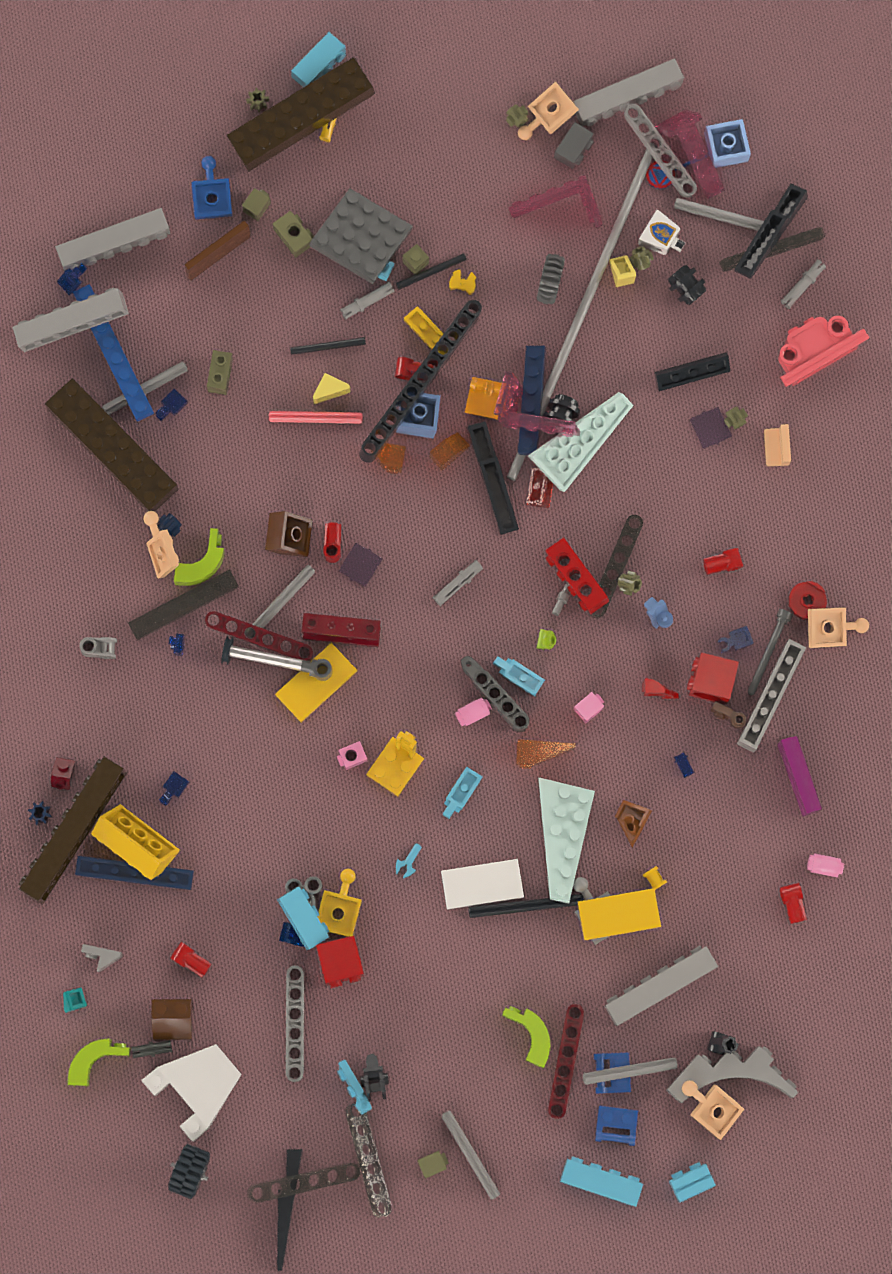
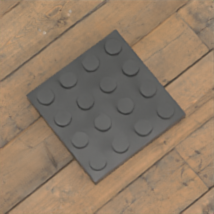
M349 188L311 240L309 246L371 284H374L412 231L413 226Z

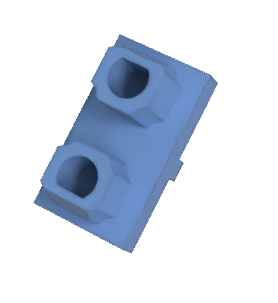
M651 597L644 603L653 627L656 629L659 626L667 628L672 625L673 616L668 612L666 603L662 599L657 602Z

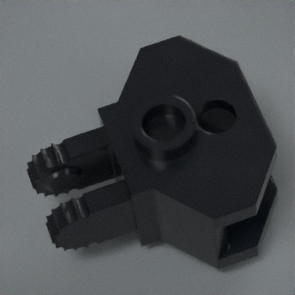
M369 1054L366 1057L367 1068H363L364 1076H360L361 1087L366 1089L368 1101H371V1092L382 1091L383 1100L387 1099L385 1085L389 1084L388 1073H383V1066H378L377 1056Z

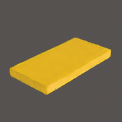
M332 643L314 658L315 660L325 659L330 662L332 675L328 680L320 681L316 677L309 676V673L300 671L275 694L301 723L358 672ZM320 666L317 669V672L319 674H325L328 668L326 666Z
M654 888L577 902L584 940L661 927Z

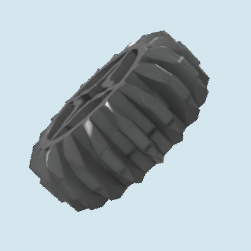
M548 254L546 256L537 294L539 302L552 305L555 303L565 263L564 257L557 254Z

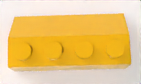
M121 804L100 816L91 833L99 842L105 844L113 853L119 855L129 865L136 868L143 876L150 880L161 874L180 851V849Z

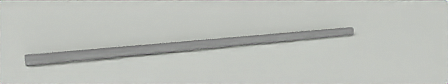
M650 143L653 148H657V145ZM647 149L543 390L541 419L653 158ZM517 451L507 475L508 479L516 480L526 455H519Z

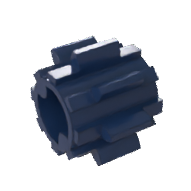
M170 513L167 516L164 514L158 521V529L160 531L168 530L170 536L175 537L181 531L180 527L182 524Z
M43 801L40 805L33 802V809H28L32 813L29 820H35L37 826L40 822L47 824L46 819L52 818V815L48 814L51 807H45ZM38 809H44L43 817L36 818Z

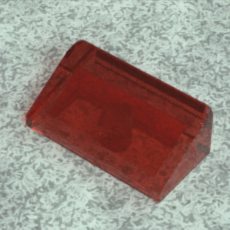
M532 468L526 505L549 508L553 482L540 468Z

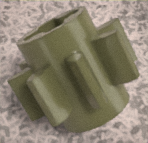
M255 88V91L248 92L250 98L246 99V103L251 104V111L256 109L260 113L261 109H267L265 102L270 100L268 96H265V90L260 91L258 88Z
M516 104L506 112L508 115L506 121L511 127L515 125L519 128L528 121L529 111L524 105L519 107Z
M645 247L635 248L632 251L633 256L629 257L631 264L638 270L649 268L651 266L650 261L654 259L652 252L649 249H645Z
M736 406L725 413L727 418H725L724 422L728 428L733 426L736 430L747 423L745 418H747L748 414L744 408L739 410Z
M628 571L627 574L623 573L618 579L619 590L623 591V594L630 596L632 592L637 593L642 585L641 579H639L640 576L632 571Z

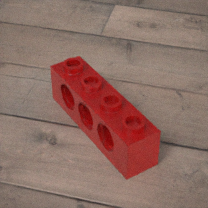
M564 537L545 550L547 555L545 557L546 561L551 567H556L558 570L556 574L562 582L566 581L568 583V591L573 597L577 596L579 598L578 604L584 612L588 611L591 615L609 602L608 596ZM563 559L570 560L566 566L560 565V561ZM573 574L581 575L578 580H571ZM589 588L592 590L591 593L587 596L582 595V591Z

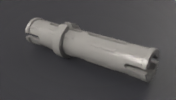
M816 260L812 267L802 274L803 277L781 300L783 305L786 304V308L790 309L810 284L816 282L817 276L826 268L825 264L820 265L822 263L820 260Z
M387 282L360 299L356 298L354 302L341 308L340 311L343 317L348 319L358 312L362 313L368 306L394 293L395 291L392 289L391 283Z
M474 560L465 570H461L459 575L439 593L433 596L435 602L441 607L466 583L469 584L471 579L483 570V567L477 560Z

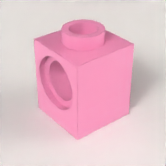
M591 692L575 705L573 710L586 724L603 710L604 701L598 694L594 695Z
M360 741L338 750L340 754L337 756L338 762L341 767L345 766L346 770L367 762V757ZM348 752L356 753L357 757L354 761L346 759Z

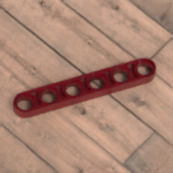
M212 611L205 616L204 621L208 628L287 657L308 661L313 655L312 648L307 644L225 614ZM210 615H216L219 618L217 625L213 626L208 623ZM229 621L235 622L237 624L236 631L229 632L226 629V624ZM246 628L254 629L255 636L248 639L245 637L244 631ZM269 634L273 637L271 645L263 643L262 638L264 635ZM283 641L290 642V651H282L280 645ZM305 647L309 650L307 658L299 656L300 648Z
M578 1004L570 1005L565 1015L548 1106V1113L554 1119H560L566 1113L584 1017V1010ZM573 1007L578 1008L581 1012L580 1017L577 1019L572 1018L569 1014L570 1009ZM568 1027H574L577 1030V1035L574 1038H569L566 1035ZM565 1046H570L573 1049L571 1057L563 1055L562 1050ZM563 1065L570 1069L567 1077H562L559 1074V1068ZM558 1085H563L566 1088L564 1096L556 1095L555 1088ZM555 1104L562 1107V1114L559 1116H555L551 1112V1108Z

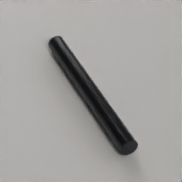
M464 253L399 281L396 283V286L400 290L466 261V256Z
M365 337L290 347L291 355L366 345Z

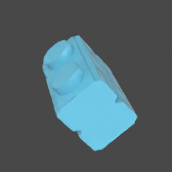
M698 1162L689 1166L690 1171L683 1173L681 1170L671 1175L673 1179L668 1181L679 1203L716 1186L706 1164L701 1165Z

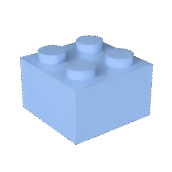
M743 119L706 126L704 136L712 168L749 161L751 153Z

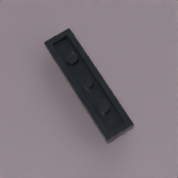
M725 352L656 371L654 374L658 391H663L731 372L729 356Z

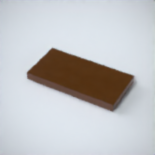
M246 221L238 224L185 263L186 274L190 281L251 237L249 225Z

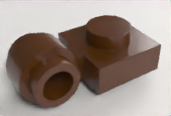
M718 702L713 704L711 712L714 713L713 716L721 720H724V718L731 719V725L738 729L746 724L747 719L743 713L734 712L733 709ZM740 718L741 723H737L735 719Z

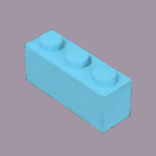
M328 32L291 70L292 78L302 87H305L333 69V65L336 62L339 63L346 56L345 45Z
M296 887L278 898L277 901L306 950H309L329 938L327 934L329 929L324 922L321 923L317 917L319 913L315 906H310L307 901L309 896L305 889Z

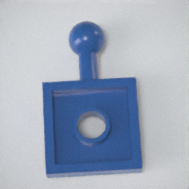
M205 156L201 161V165L206 170V180L192 182L195 220L232 216L229 178L214 180L213 169L216 167V160L212 156ZM209 195H215L217 197V201L214 203H209L207 201V197Z

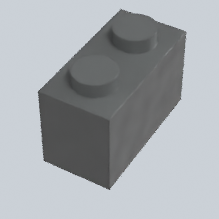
M574 122L556 149L554 158L571 169L576 164L579 166L584 159L583 153L585 150L589 151L594 143V133Z

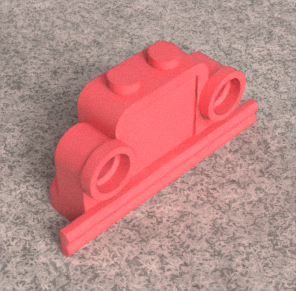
M834 316L829 322L823 317L815 319L811 317L800 328L796 326L788 331L789 335L778 357L779 363L786 372L780 378L786 387L791 384L795 386L855 351L859 344L869 339V336L864 329L853 334L848 327L847 320L842 316Z

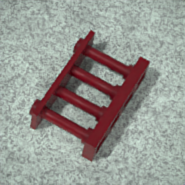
M303 613L301 632L303 633V640L379 648L381 621Z

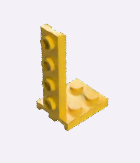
M400 731L396 738L392 737L366 774L397 797L424 760L422 756L416 753V737L407 731L405 734Z

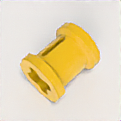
M657 866L643 874V877H646L651 884L652 889L656 890L667 883L659 874Z

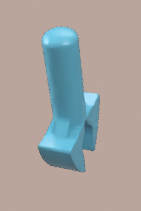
M416 843L404 861L397 859L396 874L405 865H407V872L403 878L409 877L416 871L412 868V863L421 850V845Z

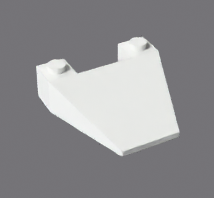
M213 1045L159 1066L141 1081L154 1096H157L168 1085L171 1084L194 1111V1114L180 1125L182 1130L194 1142L210 1128L242 1074L217 1045Z

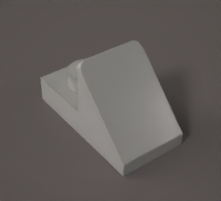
M83 944L81 950L82 953H86L85 957L97 959V956H100L97 972H101L123 956L122 952Z

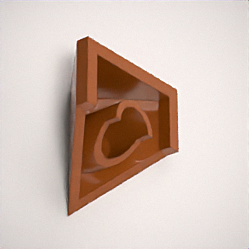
M623 800L615 818H617L633 848L652 810Z

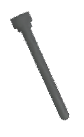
M784 609L778 610L776 615L778 617L777 625L749 686V695L755 694L784 625H787L793 617V614Z

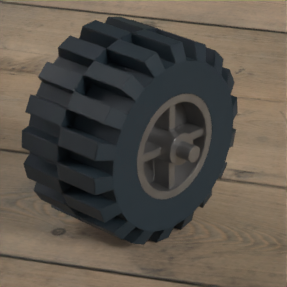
M190 1144L185 1145L177 1162H171L170 1164L174 1170L169 1180L168 1190L192 1199L203 1179L208 1180V1177L205 1176V1171L210 1160V1152Z

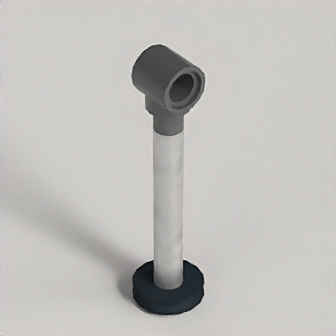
M228 636L224 643L221 663L225 661L227 665L230 658L235 657L307 672L309 676L316 677L320 681H326L332 675L331 664L325 659H313L310 662L233 646L234 637L229 639ZM320 666L328 668L325 674H319L317 669Z

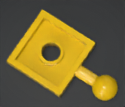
M344 869L341 872L342 886L339 894L324 890L318 912L319 916H317L321 923L324 922L330 933L346 937L353 936L362 902L361 899L347 896L349 886L356 878L355 872L352 869ZM335 909L343 910L344 916L342 919L337 920L332 916Z

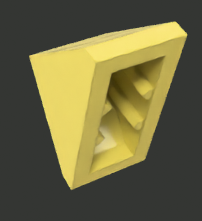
M628 256L609 259L615 286L620 287L633 284L636 272Z
M325 373L313 395L314 404L350 393V386Z

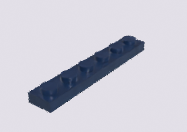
M526 346L518 443L519 455H530L539 446L546 356L545 346Z
M78 856L75 876L192 890L194 871L166 867L161 874L150 880L127 862Z

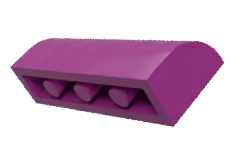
M798 737L782 739L778 743V747L802 817L823 810Z

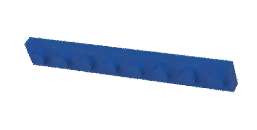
M89 284L74 291L73 294L77 301H83L89 296L94 295V292ZM109 322L90 328L136 421L138 422L153 415L154 412Z

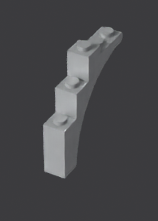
M760 1046L756 1047L744 1062L740 1061L742 1057L736 1051H733L731 1054L725 1053L713 1067L710 1065L712 1062L709 1058L698 1054L666 1089L679 1103H683L689 1097L682 1092V1085L688 1080L694 1081L699 1090L707 1084L722 1079L748 1078L767 1083L779 1089L789 1098H794L798 1093L795 1089L797 1086L791 1080L782 1078L780 1076L782 1072L774 1065L772 1067L769 1066L774 1059L771 1057L772 1052L765 1046L762 1048Z

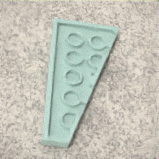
M618 392L532 452L528 457L560 491L565 492L633 407V404L623 393Z
M538 777L549 897L552 900L569 904L595 791Z

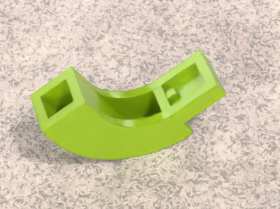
M210 528L208 551L203 559L193 564L178 563L179 566L175 568L174 575L175 585H197L208 580L217 572L225 554L224 548H218L222 544V535H219L218 529Z
M515 1007L505 1008L502 1016L523 1025L531 1036V1047L525 1061L544 1068L550 1053V1037L545 1024L539 1016L527 1008L523 1015L520 1014L521 1010Z
M101 1039L89 1043L74 1057L69 1068L67 1085L89 1086L91 1068L99 1058L108 1055L130 1056L131 1048L126 1047L124 1043H114V1047H111L112 1039Z

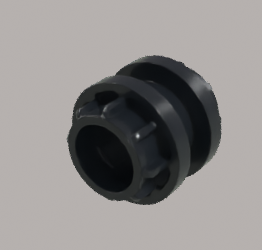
M687 265L682 266L668 278V282L671 285L669 287L671 292L676 289L681 296L678 298V301L680 303L684 301L687 305H690L706 292V287L703 285L706 281L703 278L698 281L693 275L697 270L694 267L690 269Z
M555 395V398L550 399L548 402V407L551 411L544 412L542 417L545 421V428L555 434H560L575 422L572 418H578L580 414L578 402L567 395Z

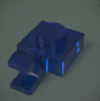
M82 263L73 270L69 268L57 280V283L68 295L73 294L82 283L79 277L87 270L86 266Z
M174 388L161 401L163 407L156 411V417L162 421L170 412L175 416L188 404V401Z
M176 633V638L169 636L168 644L171 645V650H174V655H183L184 634Z
M173 771L162 786L167 791L159 799L160 803L167 806L173 796L179 799L190 782Z

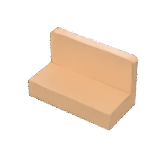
M783 424L779 428L765 429L766 466H789L791 462L789 424Z

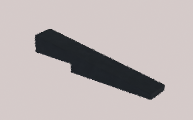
M790 183L776 208L770 211L735 267V272L752 279L807 200V190Z
M486 421L467 426L500 535L519 530Z
M286 1149V1189H278L277 1271L283 1270L303 1149Z

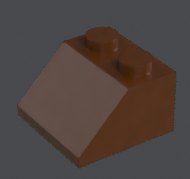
M286 511L269 513L265 550L282 555L308 557L313 520Z
M152 999L151 1021L153 1040H192V999Z

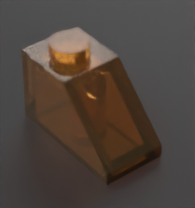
M457 432L430 451L429 457L441 470H444L465 452L470 445Z
M387 443L376 457V460L387 473H402L406 446Z

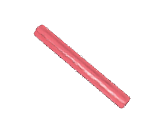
M270 411L269 421L362 423L363 414L361 412Z

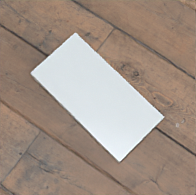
M518 859L441 871L447 910L524 898Z

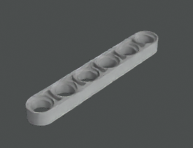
M636 104L629 105L624 111V117L679 194L685 198L692 197L697 190L694 180L641 107ZM635 109L638 116L636 118L630 117L628 110ZM646 124L649 131L647 133L641 132L639 125ZM650 140H658L660 146L653 148L650 145ZM662 154L670 156L671 160L669 163H664L661 160ZM673 169L681 171L680 178H675L672 175ZM684 184L691 185V193H686L683 190Z
M294 965L286 973V1077L291 1082H298L304 1075V971L301 967ZM291 970H300L301 977L298 980L291 979ZM295 988L301 992V996L297 1000L291 999L289 995L290 991ZM293 1008H297L301 1012V1016L296 1020L292 1019L289 1015ZM298 1028L301 1035L298 1039L290 1037L289 1032L291 1029ZM292 1048L300 1050L299 1058L292 1059L289 1056ZM294 1067L298 1068L301 1073L297 1079H292L289 1076L290 1069Z

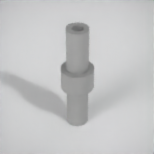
M567 582L556 598L558 601L552 611V614L559 616L564 604H567L570 598Z

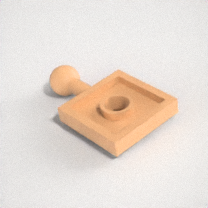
M555 82L528 106L537 118L528 126H521L518 130V136L522 140H529L532 137V131L540 124L552 134L579 109ZM557 104V109L554 112H549L550 106Z
M148 511L145 513L143 520L146 525L150 526L153 538L146 544L157 578L159 579L166 577L178 567L179 559L174 551L173 540L168 530L159 532L157 526L159 521L158 514L154 511Z
M845 607L808 609L810 648L847 646L846 630H856L859 633H865L869 629V622L865 618H859L855 622L846 623ZM827 622H829L831 625V629L828 633H826L824 630V625Z
M688 1080L682 1085V1092L686 1096H693L700 1102L690 1116L717 1139L721 1140L744 1111V1108L715 1084L705 1096L698 1091L697 1084L694 1081ZM720 1107L721 1114L718 1117H714V1110Z

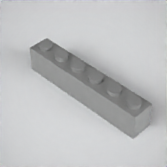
M674 58L573 101L579 109L575 114L581 126H591L601 118L608 119L618 111L624 112L631 104L641 105L653 96L657 98L662 96L665 91L670 89L673 91L680 88L683 84L684 76Z
M162 208L57 245L55 248L64 271L74 272L83 265L90 266L95 264L97 260L103 258L110 259L116 253L129 252L135 246L148 245L150 241L155 239L162 240L170 234V229Z
M110 288L100 295L94 294L86 300L74 301L70 306L55 308L51 313L39 314L35 319L20 321L18 325L13 326V331L18 347L23 352H27L125 316L129 312L123 293L118 288Z
M788 639L737 745L753 753L756 751L806 649L805 646Z
M698 946L691 950L692 955L687 958L684 955L674 960L675 965L670 968L667 965L657 970L658 975L652 978L650 975L640 980L641 985L635 988L632 985L623 990L625 994L618 998L615 995L606 1000L608 1004L604 1007L615 1026L617 1027L719 967L707 946L703 949L701 946Z

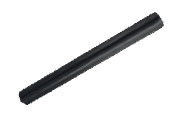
M582 894L571 895L569 904L550 898L475 906L469 907L468 913L470 918L577 906V902L584 901Z

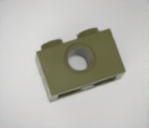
M290 210L272 224L273 230L296 258L310 248L309 245L314 236L308 228L305 230L301 225L303 223L301 218L297 214L294 215ZM293 230H297L299 234L297 236H291L290 232Z
M213 350L207 382L208 392L227 395L233 362L232 353Z

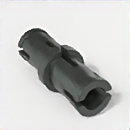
M171 1040L157 1043L151 1041L149 1044L131 1046L133 1059L150 1055L155 1057L156 1054L172 1052Z

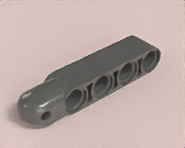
M471 656L463 657L460 660L463 672L473 681L475 688L515 731H525L529 725L527 714ZM483 675L486 677L487 682L479 684L476 678ZM495 689L499 691L500 696L492 698L489 692ZM510 704L513 710L508 713L504 712L502 706ZM523 718L526 724L523 727H519L516 725L515 720Z

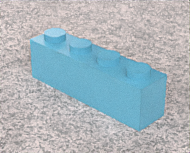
M573 1156L571 1160L566 1159L560 1182L622 1203L637 1206L643 1183L639 1182L640 1178L628 1175L627 1179L621 1177V1172L610 1169L609 1172L601 1170L602 1166L591 1163L588 1166L582 1164V1159Z

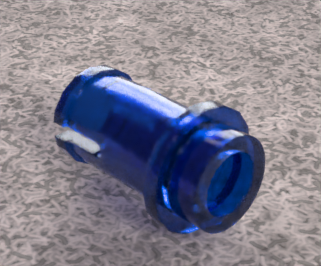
M684 752L674 757V763H677L683 778L695 773L687 759L688 755H685Z

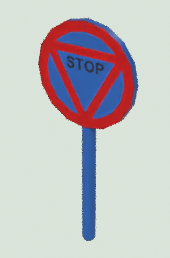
M704 154L682 165L683 167L706 158L707 155ZM656 161L649 165L646 179L652 187L664 189L672 184ZM673 169V170H672V175H673L674 177H675V175H676V174H675V171L678 170V169Z

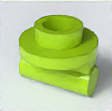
M540 629L537 649H552L556 644L554 632Z

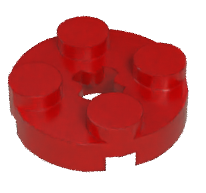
M813 581L795 585L789 594V608L794 615L804 620H808V609L826 608L827 606L823 587ZM803 597H812V604H804Z

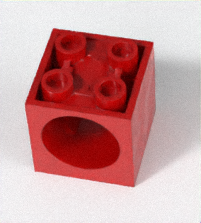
M701 652L699 657H695L691 671L694 672V675H691L687 685V690H690L689 696L726 705L731 698L739 662Z
M354 935L316 945L326 986L330 985L331 988L342 986V982L347 980L350 983L361 981L364 972Z

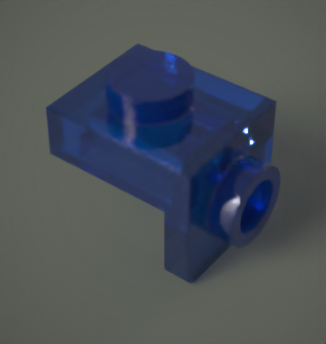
M283 922L279 941L305 947L291 923Z

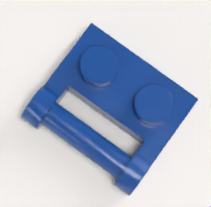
M629 1052L594 1054L596 1071L604 1070V1060L608 1059L610 1068L630 1065ZM630 1077L610 1080L611 1087H605V1081L597 1083V1088H595L596 1094L631 1092Z
M599 1106L595 1141L621 1142L634 1146L638 1110ZM604 1126L629 1129L630 1131L629 1135L605 1133L602 1132Z

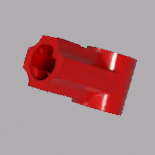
M398 357L395 377L402 380H410L422 363L415 362L411 358Z
M334 522L325 524L323 552L326 561L330 563H336L341 558L342 525ZM330 549L337 550V553L333 556L327 554Z
M738 548L729 549L722 552V554L703 559L707 575L725 570L734 571L744 567Z
M796 883L780 887L781 899L786 906L790 924L807 920L800 884Z
M180 942L170 957L173 961L184 968H188L201 978L204 977L212 965L182 942Z

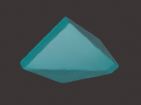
M82 987L63 992L65 1013L87 1006Z

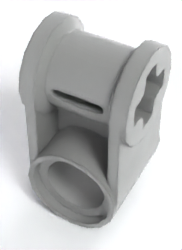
M86 637L81 640L79 646L81 653L85 657L116 659L114 654L115 643H117L116 638ZM92 643L94 648L92 651L87 652L83 649L84 645Z

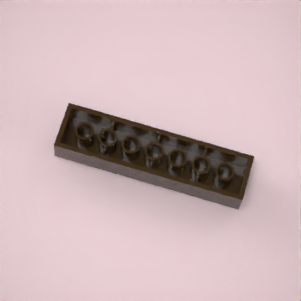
M352 57L226 136L246 169L250 172L375 95V91L355 57Z
M73 378L45 403L47 410L147 512H155L179 490L177 484Z
M105 756L102 760H97L93 767L95 771L84 780V788L81 793L77 792L72 799V802H74L72 807L64 811L61 817L63 821L59 826L56 825L51 832L52 838L49 842L46 841L40 849L41 855L38 859L35 858L29 867L31 869L29 874L24 875L19 882V890L42 905L127 774L123 767Z

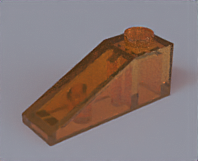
M518 739L515 765H520L519 768L531 769V766L539 765L574 750L576 743Z

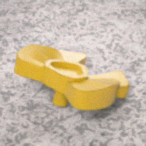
M458 269L453 272V276L450 278L449 289L466 291L469 295H472L475 291L476 276L471 272L467 280L461 279V270Z

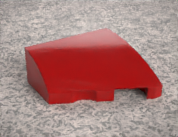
M644 679L642 683L644 696H661V699H679V693L653 679Z

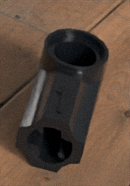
M712 1031L707 1048L708 1051L724 1055V1053L731 1054L733 1051H737L738 1043L735 1037Z

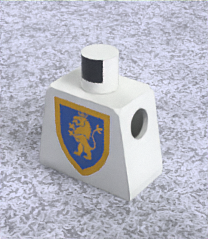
M656 210L640 236L638 245L666 255L671 247L681 252L686 242L677 238L680 231L679 226L659 210Z

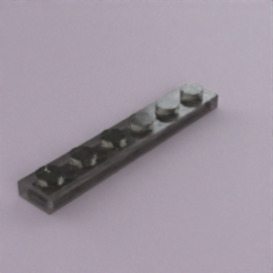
M228 570L128 622L138 641L239 588V585L231 571Z

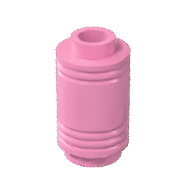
M481 697L457 709L458 712L455 715L461 726H468L490 715L489 710L492 708L488 700H483Z
M815 853L809 855L807 870H810L811 873L837 878L839 874L843 873L844 863H841V858Z

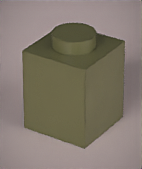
M254 188L242 205L243 212L259 221L271 204L269 194L262 189L257 190Z
M416 244L403 255V263L415 275L429 264V256Z
M439 1151L417 1160L425 1179L446 1170V1165L449 1164L445 1153L440 1154Z

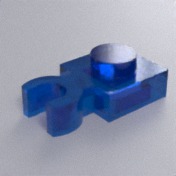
M747 626L729 632L730 638L722 637L717 641L718 643L725 642L727 644V647L721 650L722 653L728 652L732 646L737 651L754 644Z

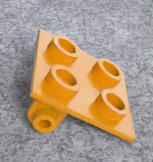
M472 377L465 413L502 421L509 384Z

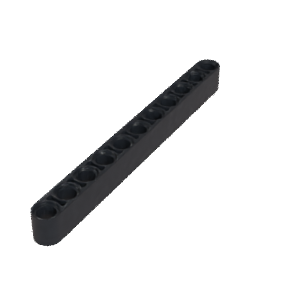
M469 300L365 439L359 452L362 461L370 463L376 459L469 333L482 311V305L479 301ZM472 309L476 313H471L469 310ZM458 323H463L466 327H462ZM448 337H453L456 340L452 341ZM438 351H444L445 355L440 354ZM428 365H434L435 368H430ZM418 378L423 379L425 382H419ZM408 392H411V393H413L415 396L411 397V396H409L407 393H408ZM401 406L404 408V410L400 411L397 409V407ZM387 420H390V421H392L394 424H393V425H389L386 421H387ZM375 435H382L384 439H378ZM365 449H371L373 453H367Z

